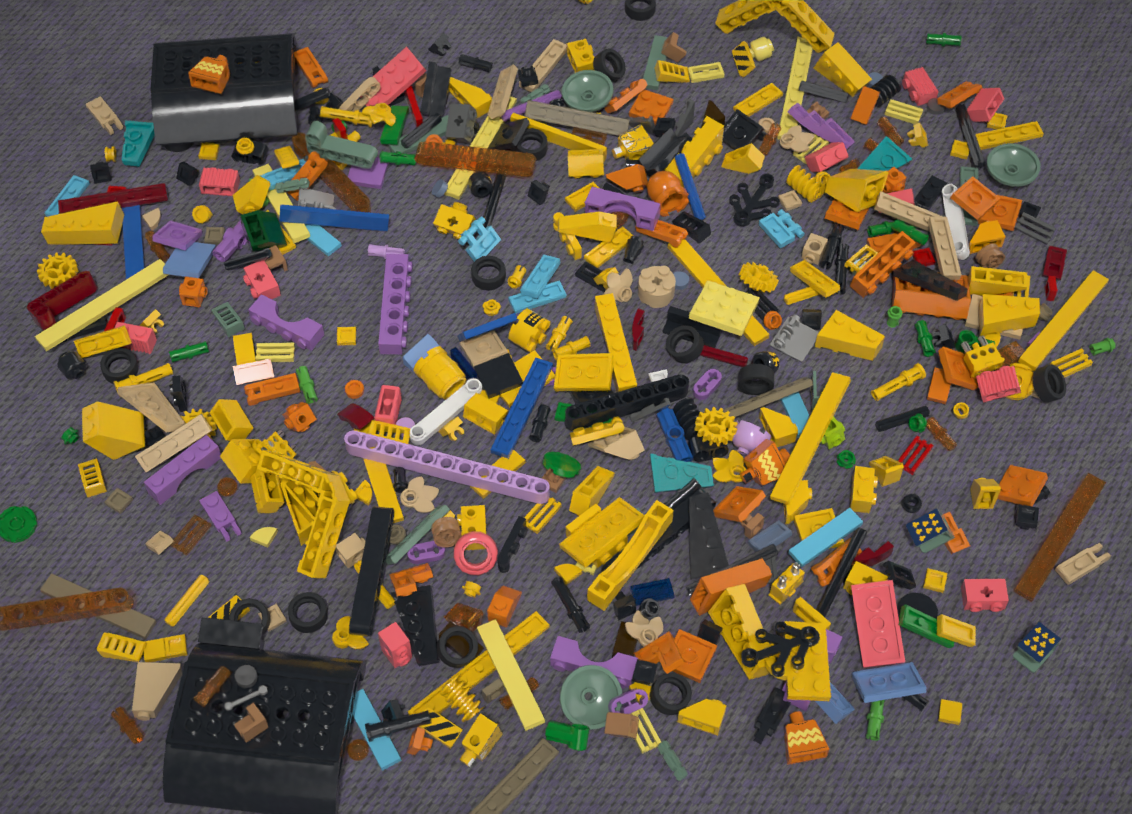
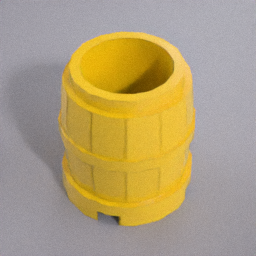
M437 346L427 351L428 356L425 359L421 357L417 361L413 371L418 378L425 382L429 390H432L439 398L446 400L466 383V378L458 364L447 355V352L441 346Z

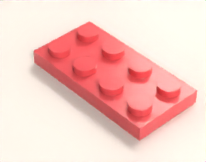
M407 47L373 76L380 83L381 87L366 103V106H375L378 103L389 105L427 71Z
M893 580L851 585L863 668L905 663Z

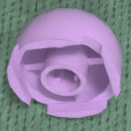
M738 420L736 421L738 423L735 427L737 432L732 442L738 448L737 452L747 456L765 439H771V435L767 431L764 434L759 431L760 427L743 420L740 423Z

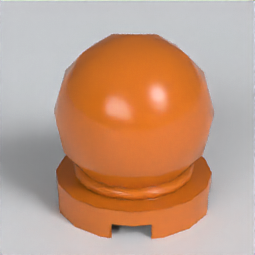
M658 171L650 177L647 184V193L651 201L660 203L661 216H669V212L675 210L680 212L689 203V194L681 186L680 180L675 174L670 171Z

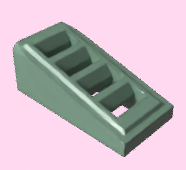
M228 302L211 310L228 337L245 329L242 320ZM227 308V310L218 314L219 311Z

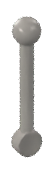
M260 686L258 691L236 701L226 702L224 708L229 711L233 706L259 694L266 695L267 687Z

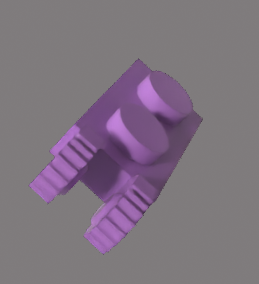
M217 491L199 500L213 525L226 542L230 540V535L225 530L229 526L232 527L237 536L241 534L234 517Z

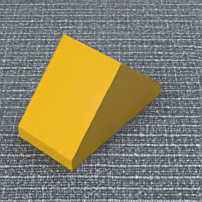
M883 456L869 462L870 467L875 468V475L878 476V481L882 487L900 481L904 468L903 463L888 456Z

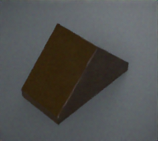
M709 100L704 119L708 116L724 125L725 115L713 101Z

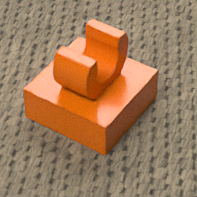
M417 727L413 731L407 749L408 754L415 755L419 750L428 751V748H431L433 740L424 737L425 729Z

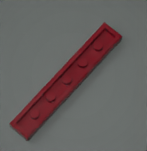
M165 183L58 200L59 214L118 202L121 208L167 201V188Z

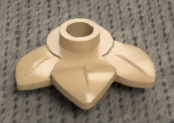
M800 125L794 126L781 136L780 145L785 149L791 148L795 152H805L809 150L808 144L813 141L814 134L802 132Z
M626 268L621 275L614 272L609 273L606 280L609 288L604 294L613 293L614 299L619 302L630 300L632 296L630 286L633 281L630 270Z
M416 477L409 482L408 489L401 493L400 500L406 507H413L418 512L428 513L435 509L431 501L437 497L439 489L433 486H425L423 477ZM412 496L414 499L412 501H408L407 498Z
M639 610L634 614L632 622L625 623L628 634L638 639L639 643L644 647L656 640L663 632V623L660 617H655L649 621L641 615Z

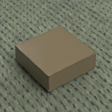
M206 227L204 242L206 244L219 245L223 240L225 228Z
M116 488L104 503L121 514L133 501V498Z
M499 678L482 689L483 699L488 704L504 693V685Z

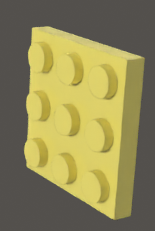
M707 280L689 314V319L742 336L759 303L760 297Z

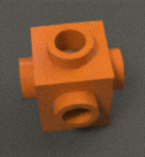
M895 167L888 170V177L883 192L887 194L904 190L907 177Z
M185 276L184 282L179 287L182 305L201 307L203 298H206L208 292L204 280Z
M304 402L292 404L286 409L287 412L282 414L285 418L284 424L286 427L296 432L307 430L310 427L309 424L317 420L309 405Z

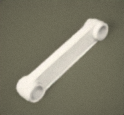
M947 184L942 189L945 214L948 218L957 259L964 260L969 256L970 251L963 208L950 198L958 188L953 184Z
M474 378L468 380L466 384L410 429V441L415 445H422L463 411L464 404L475 393L480 394L482 392L481 382Z

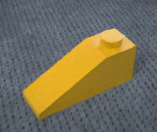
M450 77L448 91L460 104H469L475 108L477 118L488 113L492 97L489 94H486L481 88Z
M600 211L561 216L558 219V232L605 242H611L617 228L616 215Z
M971 266L968 276L970 294L982 296L983 294L995 295L1026 290L1027 272Z
M597 466L573 491L569 511L580 516L594 504L598 505L615 472Z

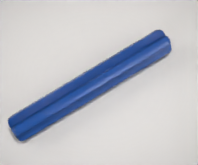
M678 154L675 156V160L684 187L689 194L688 199L694 216L704 220L706 216L685 154Z

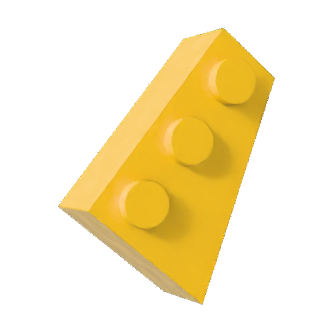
M839 42L825 51L813 68L852 97L862 91L863 86L867 87L872 80Z
M983 294L979 304V337L994 332L999 334L1009 329L1018 330L1036 326L1040 315L1039 298Z
M836 310L818 333L815 347L831 349L834 352L840 351L851 356L873 361L882 349L885 336Z
M285 479L280 482L282 493L302 546L309 538L313 526L311 523L314 521L317 513L319 498L310 487L297 485L295 481Z

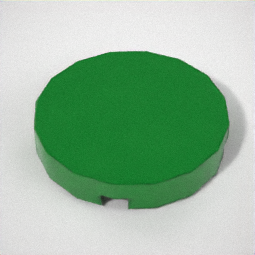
M547 452L542 460V464L547 470L550 468L555 475L572 478L575 477V474L578 476L581 470V464L576 459L560 452Z
M12 506L0 514V537L7 542H22L28 539L36 530L37 518L33 511L26 506Z

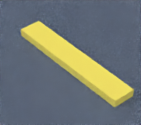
M266 164L252 171L254 176H260L273 170L269 164ZM275 189L267 192L266 196L280 219V204H293L286 192L277 193ZM281 222L293 243L310 237L305 224Z
M496 619L478 626L477 631L525 731L545 723V719Z

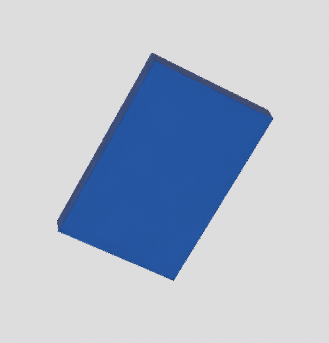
M513 313L464 331L457 335L459 342L511 324L517 320V316Z

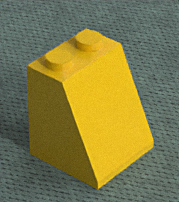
M849 169L830 176L826 182L825 193L854 211L859 212L876 204L878 194L884 190L888 172Z
M98 401L82 408L83 442L112 460L145 447L144 415L141 412Z

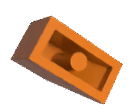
M639 164L606 174V178L626 190L633 191V193L644 191L643 188L647 187L648 184L645 168Z
M502 586L494 594L487 610L488 621L496 619L498 625L508 627L522 592Z

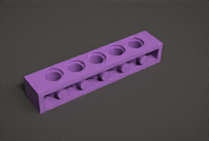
M386 254L378 343L380 354H402L403 348H406L407 338L404 337V332H408V321H405V317H409V306H406V302H410V291L407 290L408 287H411L409 272H412V261H409L408 254Z

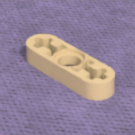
M374 77L366 79L339 109L353 112L356 109L360 110L379 91L380 83Z

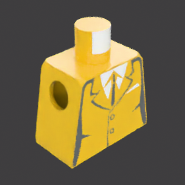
M640 124L618 137V147L612 149V154L615 159L624 156L625 159L638 160L653 144V141Z
M480 713L461 743L466 751L459 760L468 767L472 765L476 758L483 761L503 735L499 726Z

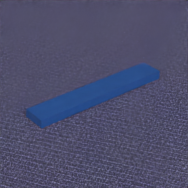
M280 204L279 222L388 231L389 214Z
M140 205L122 208L124 213L123 238L126 280L145 268Z
M535 357L490 449L492 454L509 459L553 368L552 362Z

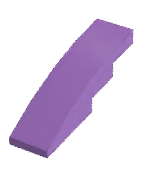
M796 103L787 111L804 127L830 143L842 142L846 149L855 143L832 118L825 121L815 110L808 113L799 103Z

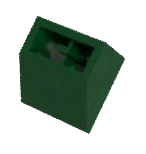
M256 210L240 215L241 226L251 253L271 248L275 245L278 248L287 246L276 213Z

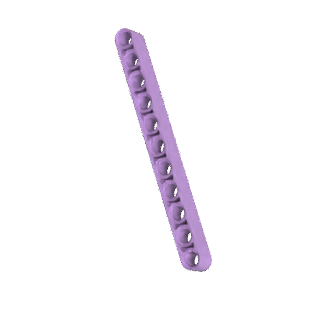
M349 431L344 437L346 450L353 456L395 467H403L407 470L538 504L546 503L550 497L549 483L542 478L359 431Z

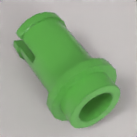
M893 306L888 310L887 325L894 328L896 325L898 326L899 319L903 314L900 307Z
M1105 338L1104 341L1090 344L1089 348H1093L1090 352L1093 356L1106 351L1112 352L1115 349V342L1112 338Z

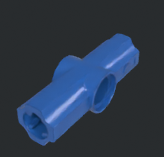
M662 409L657 413V419L674 459L684 462L692 461L693 456L685 440L684 430L679 426L673 409Z

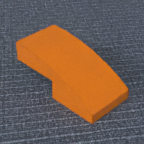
M934 368L927 400L946 404L951 383L945 379L943 369Z
M951 513L943 514L955 537L944 543L949 552L953 554L969 547V542L962 528L958 529Z

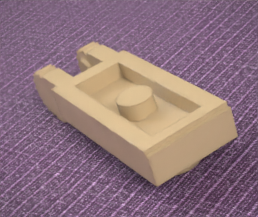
M101 96L86 103L87 109L110 135L114 134L113 128L110 126L113 123L119 130L123 129L122 123Z
M1098 543L1056 567L1055 571L1069 585L1108 561L1111 555L1105 553L1097 558L1094 554L1103 548Z

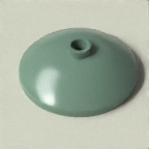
M583 70L567 78L562 87V96L570 108L593 112L605 107L610 102L613 96V84L608 76L599 71Z
M1013 143L995 147L989 153L986 163L990 175L1002 184L1016 187L1032 183L1038 177L1041 166L1037 155L1032 150Z
M597 665L581 666L573 670L565 678L561 686V709L567 719L573 724L586 725L590 729L602 728L606 726L607 713L610 712L608 709L610 700L622 694L621 685L615 675L604 667ZM587 692L591 694L589 700L585 699V694ZM617 702V707L614 709L620 711L622 704Z

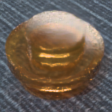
M229 477L222 478L217 485L219 494L226 497L233 495L237 491L236 481Z
M356 739L348 745L347 752L352 760L360 761L367 757L369 747L365 741Z

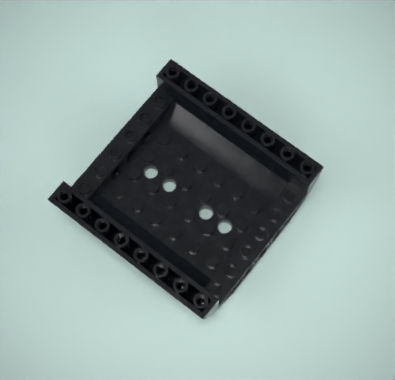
M294 33L155 43L153 45L150 91L156 145L297 135L294 100V52L297 51V42ZM218 55H223L227 58L230 77L222 94L191 86L188 73L204 57L216 59Z
M208 643L196 644L187 662L185 661L165 741L163 765L164 802L263 814H338L340 805L338 786L358 682L364 679L367 661ZM250 665L256 670L258 678L252 687L242 688L237 684L235 672L239 667ZM260 686L267 687L266 695L259 694L233 706L229 711L225 708L220 712L213 711V707L218 703L225 705L226 702L236 701L258 691ZM254 703L266 719L268 728L248 742H245L235 728V723L249 714L247 709L242 714H236L234 710L238 706L248 707ZM282 710L289 712L288 716L284 719L277 717V714ZM302 713L310 714L309 719L306 721H300L298 717Z

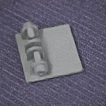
M300 188L298 206L336 209L333 207V194Z
M788 316L770 343V346L803 362L815 344L819 332L800 323L799 316Z

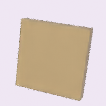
M495 330L460 342L461 349L473 368L476 365L508 353Z

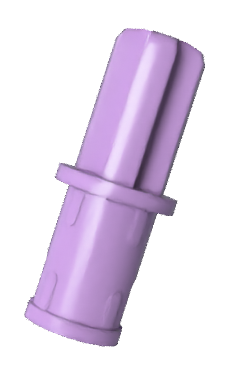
M369 244L368 256H378L386 259V254H405L404 249L388 247V245L378 246Z

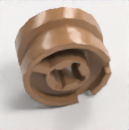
M994 243L982 248L977 253L975 259L978 264H981V267L995 269L1003 263L1005 255L1000 251L998 245Z
M453 517L439 518L431 526L434 542L439 547L447 548L454 546L457 540L462 537L459 523Z

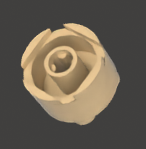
M652 266L641 271L638 282V297L642 303L652 308H662L671 302L675 294L676 280L669 267Z

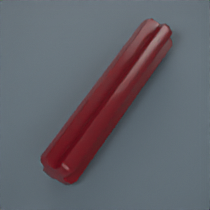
M706 345L703 346V351L700 356L739 367L747 366L748 358Z

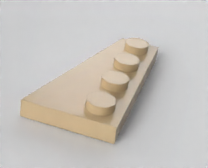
M155 383L118 387V395L165 432H174L185 425V422Z

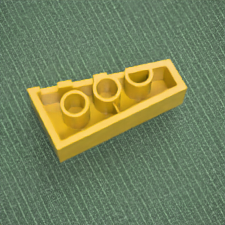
M708 116L703 120V127H698L695 130L692 141H687L681 152L685 154L692 178L699 176L703 167L709 165L714 155H718L723 149L724 125ZM674 158L668 165V167L665 169V171H670L673 174H675L679 178L681 186L684 188V184L676 160Z
M113 202L44 218L41 233L48 244H117L124 213L119 203Z
M742 584L726 588L708 613L714 623L723 628L721 635L749 680L766 676L769 672L764 665L765 661L771 660L776 663L775 656L759 660L758 664L751 668L745 666L741 659L743 650L747 648L760 651L768 648L770 645L769 642L758 643L756 641L755 633L758 629H763L746 585ZM761 634L758 637L763 638L765 635Z

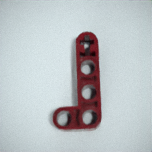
M82 271L28 303L26 308L35 324L44 331L57 323L54 316L93 294L98 287L90 271Z

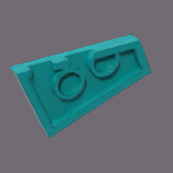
M886 136L857 169L888 171L893 167L897 169L910 162L912 158Z
M650 453L654 493L682 489L693 477L702 486L701 488L714 486L711 466L684 462L670 457L665 458Z

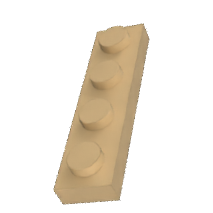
M553 39L532 65L535 67L538 84L521 88L530 92L536 90L567 52V45Z
M514 64L500 72L488 111V116L491 119L497 116L500 117L506 112L518 70Z
M883 192L878 194L874 210L929 232V217H943Z
M929 217L928 224L940 274L951 280H960L962 275L948 218Z
M200 414L135 457L144 471L148 472L212 431V428L204 416Z

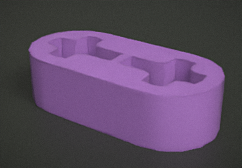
M716 369L706 371L694 385V397L699 400L707 399L720 385L721 373ZM714 376L716 377V379H712V381L709 382L710 377H711V378H713ZM704 387H706L705 392H698V390H702Z
M434 541L415 544L407 552L408 560L413 564L438 561L445 556V548L437 546ZM435 547H438V554H435L434 552ZM415 551H418L419 553L418 558H415L414 556Z
M632 689L611 699L608 709L614 713L630 714L646 706L648 695L644 690ZM636 693L642 695V698L639 699L640 703L630 702L636 698ZM617 702L620 704L626 703L625 706L621 707V712L614 709L617 707Z

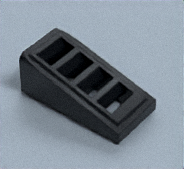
M685 211L672 220V224L687 230L688 236L699 244L711 235L708 223Z

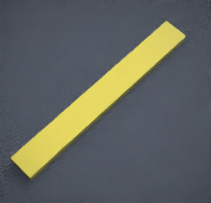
M802 37L797 38L777 139H781V136L787 133L790 128L798 126V121L787 111L796 103L802 105L804 92L799 90V84L801 81L807 80L813 49L812 45Z
M510 96L506 110L514 107L517 98ZM487 116L449 180L448 188L444 195L456 199L461 198L468 186L470 176L478 169L489 150L488 147L501 125L504 124L501 116L493 119Z
M159 259L36 335L37 342L46 351L52 349L111 312L115 307H119L167 277L168 274H163L165 263Z

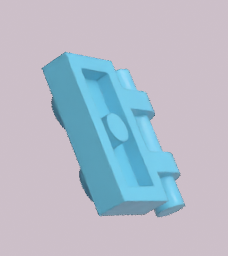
M783 209L778 211L777 215L779 217L772 213L759 220V226L779 248L795 241V234L799 238L805 235L801 230L802 227L792 220V216L789 213H785Z
M483 217L474 220L471 223V227L465 230L458 240L461 245L468 242L469 246L465 250L473 261L482 256H487L501 241V238L492 226H487L486 228L483 226L486 222ZM477 231L479 235L475 239L473 237V234Z

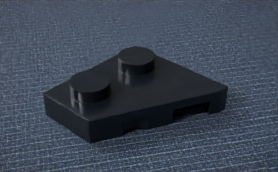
M180 375L172 376L173 384H170L169 387L170 394L173 396L174 406H178L180 412L188 411L186 381Z

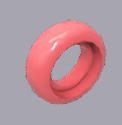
M472 531L466 533L457 540L454 546L456 565L462 572L469 575L485 574L494 567L497 561L498 549L495 541L483 532ZM479 543L486 548L488 554L483 562L473 564L465 559V548L469 544Z

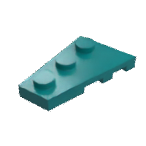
M125 120L126 131L124 132L125 144L122 149V162L124 165L140 166L155 136L154 126L151 122Z

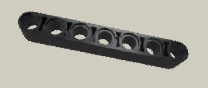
M679 374L571 405L565 411V426L569 430L580 427L585 428L595 423L609 421V419L614 417H623L642 411L643 408L652 404L658 406L664 398H669L670 403L681 400L688 394L689 379L687 376Z
M699 489L691 496L703 494L706 492L703 489ZM710 497L711 504L714 509V507L716 506V502ZM688 498L673 509L672 523L637 569L650 560V556L653 557L664 549V545H669L679 537L678 534H683L689 529ZM624 549L609 559L603 565L601 571L606 570Z
M372 507L350 618V635L372 636L394 521V508Z

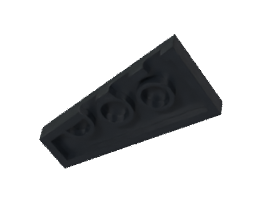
M914 259L894 269V277L958 301L967 296V288Z
M709 493L689 497L690 580L710 575L729 564Z
M431 585L417 587V591L408 596L397 597L396 592H391L418 666L439 663Z

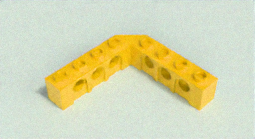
M738 0L720 9L715 22L727 34L733 31L734 28L741 25L744 26L747 22L753 19L756 20L765 13L769 14L777 10L781 16H784L791 23L792 27L798 30L801 37L805 38L812 45V48L817 53L831 48L835 34L804 0Z
M262 450L257 466L258 470L279 475L281 479L295 481L297 485L308 486L312 491L320 493L317 513L314 521L311 523L313 526L309 538L305 542L306 548L302 560L299 561L297 572L311 578H326L350 503L339 475L278 452Z

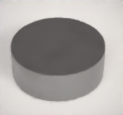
M937 98L929 100L927 110L931 114L939 115L944 112L945 106L938 105Z
M243 665L236 670L235 680L240 687L249 688L257 682L258 676L252 666Z

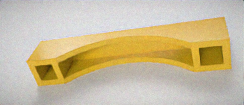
M610 293L595 296V312L598 324L602 330L608 353H613L614 355L612 375L615 390L619 392L637 387L614 295Z
M658 500L655 501L621 554L606 570L597 576L587 589V601L603 611L606 610L672 523L673 509Z

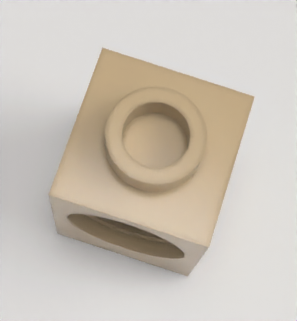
M811 233L803 248L801 259L806 260L810 264L818 265L827 247L828 239Z
M354 533L336 545V553L347 568L362 560L365 539L363 537L359 538Z

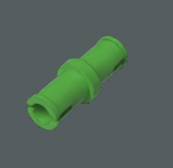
M306 366L297 368L296 373L300 382L299 388L303 391L306 403L317 402L318 397L314 390V381L310 378L308 368Z
M885 700L871 702L870 713L867 714V720L869 721L866 734L867 739L870 738V740L875 741L880 739L881 723L884 722L882 714Z

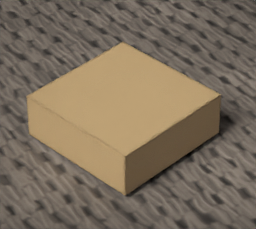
M794 190L778 196L785 211L802 206V202Z
M159 531L146 542V546L159 555L174 541L169 535Z
M277 604L267 608L271 618L269 628L267 629L268 632L287 622ZM260 612V613H258V615H259L260 619L262 620V614H261V612Z

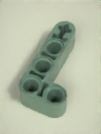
M319 121L312 122L305 136L308 152L316 151L320 158L369 169L372 167L378 154L377 149L371 145L328 135L326 126Z

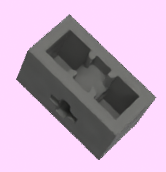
M450 104L445 138L456 143H471L474 136V122L477 119L476 109L469 104Z

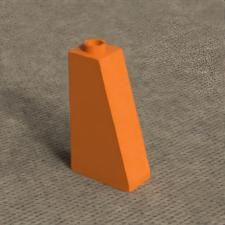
M762 558L701 577L690 601L700 616L711 609L726 588L745 584L748 593H751L766 586L772 576L771 570Z

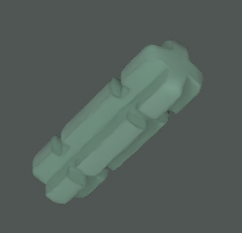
M543 84L539 89L537 88L529 93L527 97H523L520 100L521 104L526 103L527 100H533L550 93L549 86Z
M301 178L300 181L295 179L285 181V183L280 182L276 183L275 190L277 193H284L285 190L289 192L300 190V188L305 189L309 188L310 182L308 178Z
M661 742L658 745L661 755L664 754L663 758L671 771H674L676 779L678 781L683 780L688 774L686 769L682 767V763L674 750H671L669 742Z

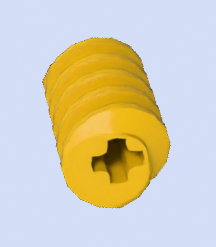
M800 165L795 166L787 177V184L792 186L794 190H797L799 194H802L811 203L818 200L826 190L825 185L821 187L822 183L820 181L816 182L815 177L811 178L810 173L806 174L805 169L801 170Z
M457 674L442 687L440 695L448 694L445 701H454L451 708L459 707L456 715L464 714L461 721L466 722L484 707L478 709L481 703L480 700L472 701L475 694L467 695L470 688L462 689L464 681L457 682L456 680L459 677V674Z

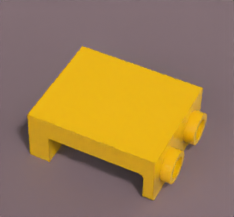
M594 504L566 526V536H570L601 512V508ZM625 536L592 563L597 568L602 564L604 565L616 553L627 546L628 536Z

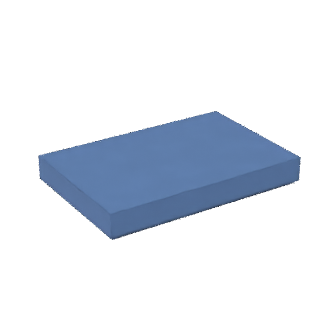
M194 242L187 250L175 248L163 267V274L199 278L213 256L212 251L216 248V245Z
M913 662L852 672V679L864 703L926 693V685Z

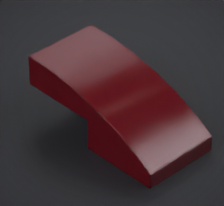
M1049 245L1042 276H1055L1057 280H1061L1067 249Z
M639 308L636 311L632 326V347L635 351H637L644 338V327L642 324L645 311Z
M351 403L337 414L342 421L349 422L352 428L359 430L375 419L367 410L354 403Z
M888 541L875 552L867 547L854 558L852 567L856 561L868 567L876 565L891 556L894 546Z

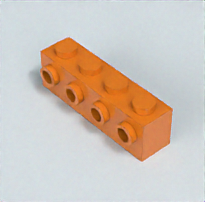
M901 231L853 277L850 287L863 298L868 294L872 295L880 282L884 283L889 278V274L902 265L901 262L904 259L908 260L914 252L912 250L916 242Z

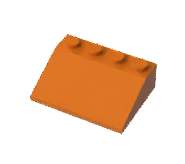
M962 275L960 280H953L968 289L967 296L956 301L893 276L892 307H900L903 313L929 314L935 317L946 316L956 320L967 319L971 302L968 277Z

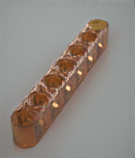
M297 133V135L292 137L294 152L301 159L307 161L310 153L307 150L306 134ZM325 159L328 165L318 177L351 211L371 213L370 199L332 160Z
M426 141L418 144L414 158L421 165L521 177L532 176L536 163V157L529 153Z
M114 588L0 607V617L3 616V619L0 621V631L125 612L133 607L134 599L124 588ZM126 596L122 603H118L121 597ZM101 600H105L102 606H98ZM85 603L84 607L78 610L79 605ZM64 606L63 611L58 613V609ZM44 609L43 614L37 616L38 612ZM23 613V616L17 620L18 615Z

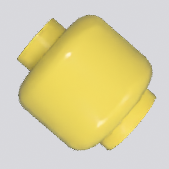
M761 37L750 43V52L752 58L755 57L756 61H762L772 56L774 48L770 39Z

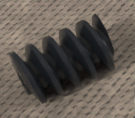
M885 75L870 87L880 92L875 107H881L883 103H886L892 96L901 91V84L897 78L892 75Z
M692 397L680 400L673 408L679 426L683 428L685 438L688 441L698 434V431H695V421L700 413L699 410H696L697 405Z

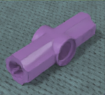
M241 220L234 228L230 227L225 231L223 240L212 251L213 256L217 260L225 262L237 249H242L243 247L241 246L246 244L247 240L241 226Z

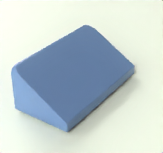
M427 334L403 356V364L413 371L417 361L421 357L425 359L428 356L427 351L439 346L438 343Z
M830 682V701L815 702L837 724L855 709Z

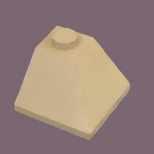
M624 427V431L619 434L596 439L588 443V446L628 460L637 458L639 453L644 451L636 430Z

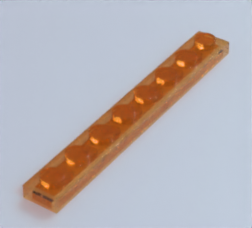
M1090 473L1087 474L1014 590L1015 593L1033 602L1104 488L1105 481Z

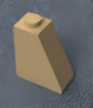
M138 662L132 707L134 718L144 721L156 718L182 675L181 663Z

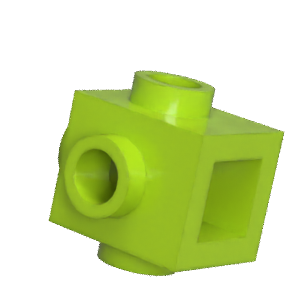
M834 416L820 442L821 445L825 444L829 450L834 446L840 445L845 440V428Z

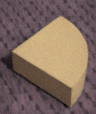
M159 208L142 215L151 231L157 228L160 222L161 213Z

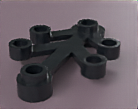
M771 174L761 175L760 186L752 198L748 192V185L746 183L738 184L737 191L742 194L746 207L742 209L738 195L730 196L729 203L736 212L733 217L736 225L747 226L751 220L763 219L768 216L764 215V213L772 214L771 210L767 208L760 212L751 213L754 209L768 206L777 208L779 206L780 199L775 196L759 201L766 189L773 187L774 177Z
M777 622L775 624V633L777 635L768 633L765 629H758L755 633L758 643L770 642L776 645L760 651H756L753 648L743 650L741 654L742 663L751 668L756 666L759 660L780 653L776 663L772 665V674L775 677H782L785 673L784 666L792 649L800 645L797 655L791 659L792 667L800 670L805 665L804 658L809 647L818 644L820 640L819 632L811 626L800 630L788 626L785 622ZM761 634L765 635V637L760 638L758 636ZM789 634L795 638L789 640L780 636ZM795 661H801L800 664H796V663H794V662H795ZM776 668L782 669L781 671H775Z

